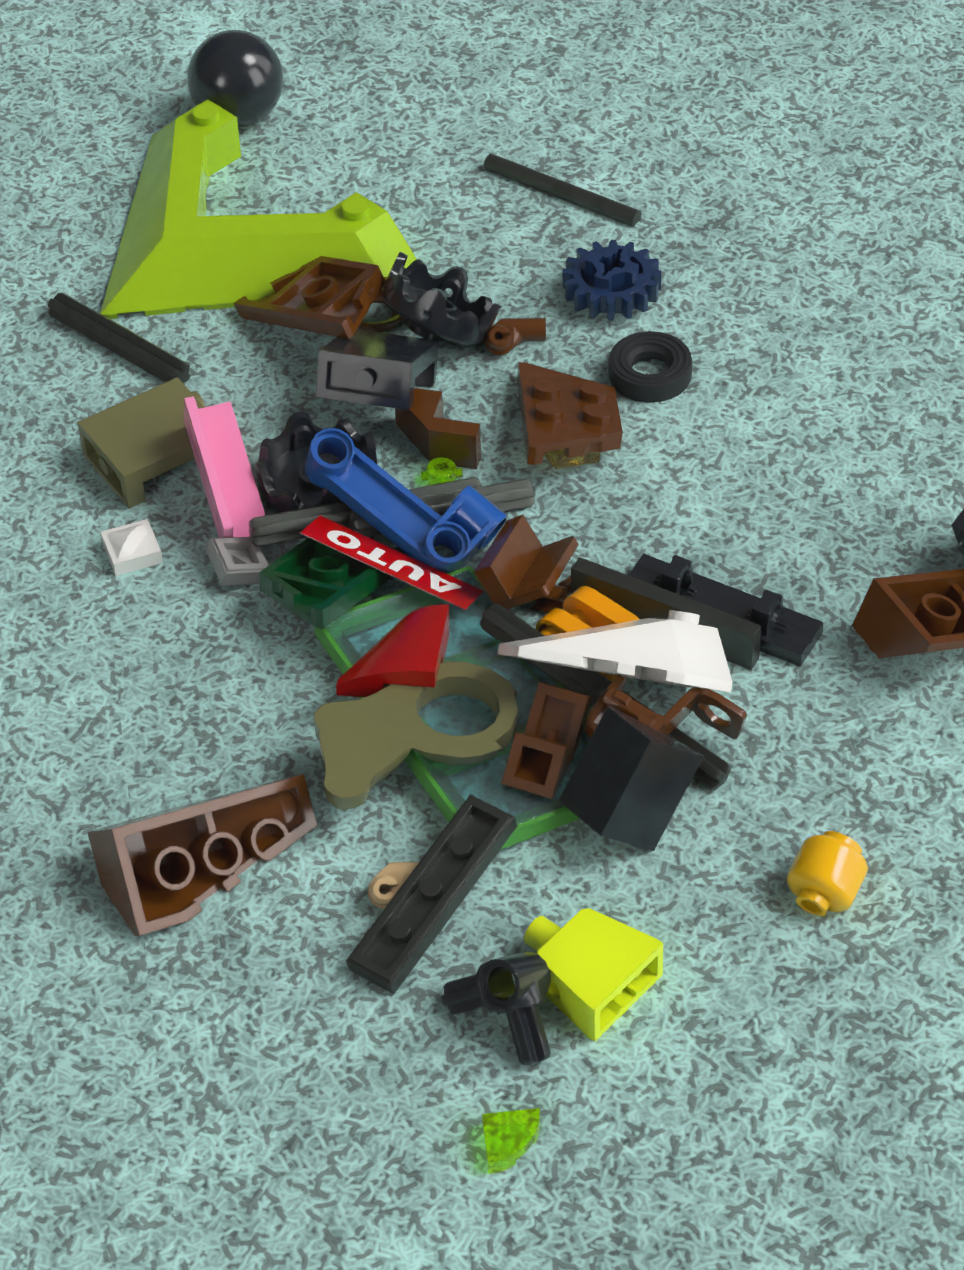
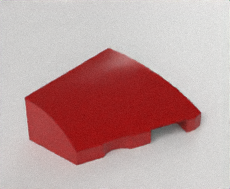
M449 604L422 607L402 618L337 680L336 694L341 696L368 697L386 688L387 684L435 688L440 663H444L449 640Z

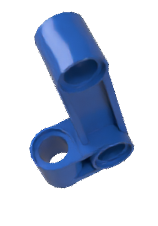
M335 428L323 429L315 434L311 441L305 463V472L308 479L314 485L329 490L407 555L446 574L464 568L479 550L484 549L491 542L508 518L503 511L470 485L459 493L441 517L356 448L350 436L342 430ZM324 453L333 454L340 460V463H326L319 455ZM439 545L446 546L452 550L455 557H442L437 554L434 547Z

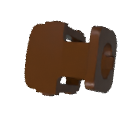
M618 674L591 709L585 726V731L591 738L607 706L610 705L668 736L693 711L707 725L732 739H737L742 732L747 713L744 709L713 690L694 687L689 689L662 716L623 693L626 678ZM708 705L720 708L729 716L731 721L719 718L711 711Z

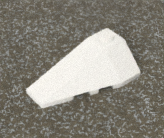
M669 610L668 619L646 618L502 643L499 644L498 655L612 675L619 674L623 677L687 688L700 687L722 692H731L732 678L718 629L698 625L700 615Z

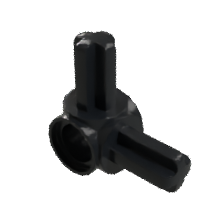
M521 952L492 959L481 964L477 974L449 981L443 986L444 995L441 996V1002L443 1006L448 1007L451 1014L458 1015L482 1007H487L491 1011L497 1012V1015L506 1013L518 1059L522 1065L537 1063L550 1057L551 1051L538 1004L546 1002L545 995L550 987L551 976L546 961L540 955L533 952Z

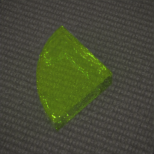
M540 1108L482 1114L488 1174L498 1173L511 1168L516 1164V1160L524 1155L533 1143L535 1144L540 1133Z

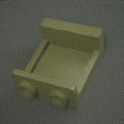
M178 377L77 422L83 455L128 509L146 501L143 482L195 459L184 424V398L194 396L198 409L205 408L206 406L201 396L196 391L190 392Z

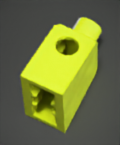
M591 908L581 909L562 928L545 916H538L531 922L524 935V943L537 951L536 954L546 961L550 970L551 983L545 996L594 1042L663 975V943Z

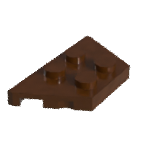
M320 256L301 266L298 270L270 282L275 291L274 293L259 301L248 300L244 296L233 304L239 316L247 320L350 339L361 324L385 279L378 265Z
M518 362L517 386L527 464L543 463L544 452L564 449V455L567 458L584 456L589 452L621 449L623 430L615 387L533 364Z

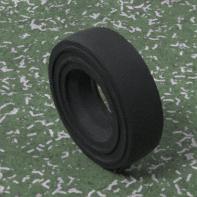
M655 331L638 332L624 337L614 345L608 360V375L612 386L624 397L646 403L662 402L678 396L688 387L692 377V357L685 343L670 334ZM655 359L663 361L668 366V369L658 374H643L635 371L632 367L638 361Z

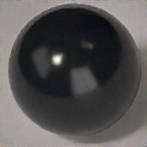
M226 30L207 38L193 53L187 71V85L195 106L208 99L236 116L238 127H244L257 123L274 109L283 88V70L276 52L261 37L243 30Z

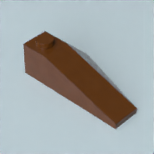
M964 569L873 578L852 627L879 659L964 648Z
M301 774L138 817L87 833L103 889L133 934L141 936L189 921L202 911L200 903L219 889L225 892L230 891L241 882L238 875L259 860H272L317 826L305 776Z

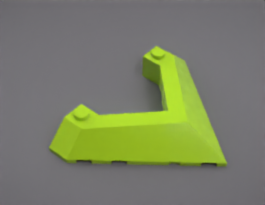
M207 99L167 124L151 137L100 314L109 319H118V314L145 311V315L150 316L180 313L188 309L204 308V310L235 307L234 302L244 296L248 300L259 301L275 292L270 282L298 270L301 266L320 256L378 265L383 277L388 276L399 252L408 256L404 268H407L417 258L388 211L358 192L324 213L206 216V194L209 176L241 157L237 117Z

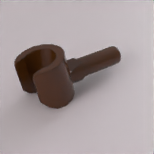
M571 575L559 582L558 585L555 584L547 596L537 599L532 609L546 613L555 608L563 609L564 600L571 592Z

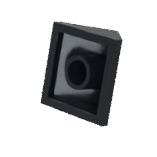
M608 705L558 801L600 836L654 851L704 755Z

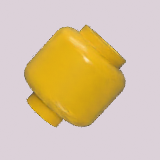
M826 831L822 835H814L804 840L786 879L790 890L797 896L796 903L800 908L810 914L824 916L827 911L842 912L851 907L868 871L865 858L861 855L862 849L856 841L835 831Z

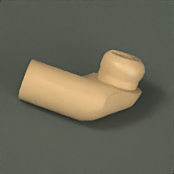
M390 862L368 886V896L372 904L378 908L385 909L419 862Z

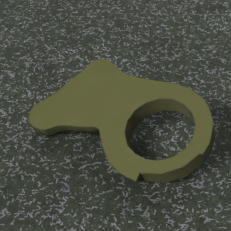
M468 662L440 663L435 688L391 684L368 697L321 705L313 716L316 737L320 742L322 767L325 771L324 793L327 800L335 808L342 810L356 808L364 804L369 797L372 787L391 774L406 759L411 749L427 759L448 765L476 764L494 758L508 747L515 732L518 716L517 691L507 679L490 668ZM448 695H464L478 699L489 706L497 718L484 731L472 735L452 736L437 732L426 725L418 713L431 700Z

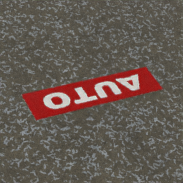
M321 515L300 532L311 539L464 610L484 592Z

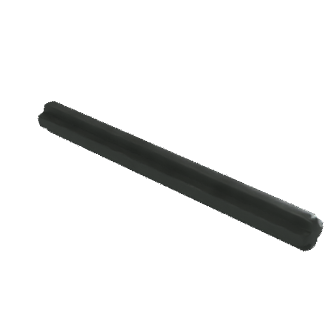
M493 604L482 613L481 629L501 643L545 636L500 604ZM527 660L568 690L592 696L590 704L592 707L611 683L610 680L595 671ZM624 690L622 691L623 693L629 695L631 699L648 708L646 705L635 699L633 696H631ZM677 727L668 735L670 738L704 755L693 776L696 780L713 790L718 789L726 782L731 770L728 762Z

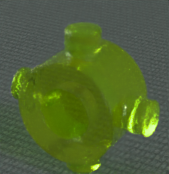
M444 457L431 460L427 465V471H421V480L428 481L429 485L455 481L456 478L463 477L462 468H456L455 463L451 459Z

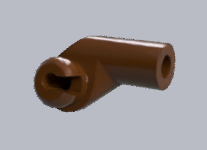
M503 318L488 330L484 340L485 347L492 354L505 355L522 341H546V318Z

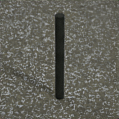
M492 153L488 154L484 161V169L632 227L641 219L642 213L638 209Z

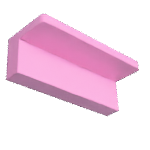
M194 396L184 398V424L218 537H250L249 521L253 517L264 516L265 512L231 401L198 409Z

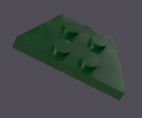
M311 538L305 539L259 572L261 592L319 629L326 628L393 577ZM397 546L396 548H392V549H394V550H397V551H399V552H401V553L407 555V554H406L403 550H401L398 546Z

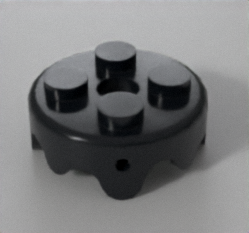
M399 252L381 290L387 306L410 322L408 325L409 329L423 338L433 339L436 335L464 348L483 342L502 306L497 303L492 305L491 298L486 296H480L475 302H471L467 298L466 293L469 278L467 271L462 267L453 266L441 275H432L428 272L426 264L420 259L413 261L407 268H404L408 256ZM447 288L452 290V295H449L446 292Z
M305 412L292 414L286 422L285 429L279 436L273 439L265 438L262 441L259 461L255 463L260 495L267 506L276 513L341 502L339 498L326 488L314 485L306 475L305 463L311 441L315 434L323 430V428L316 426L310 415ZM344 419L338 420L335 426L331 427L347 433L353 440L354 446L377 464L376 446L372 433L369 432L361 436ZM324 453L319 455L326 463H340V460L333 454Z

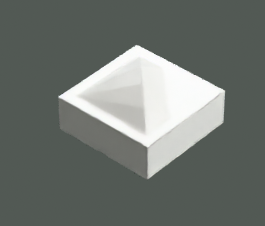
M148 519L101 531L102 543L115 576L163 563L161 549Z

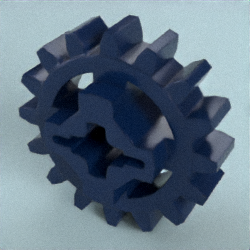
M611 240L608 247H602L597 241L592 242L591 251L578 248L577 258L568 257L566 259V269L562 271L566 301H574V310L577 312L588 308L590 318H595L599 313H606L608 321H613L616 313H622L627 319L632 318L633 309L646 312L648 311V302L658 301L662 272L659 270V261L657 258L649 259V250L646 248L638 252L634 251L633 242L620 246L616 240Z

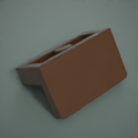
M522 514L506 521L474 573L492 602L500 604L508 610L547 596L579 544L574 536H570L542 546Z

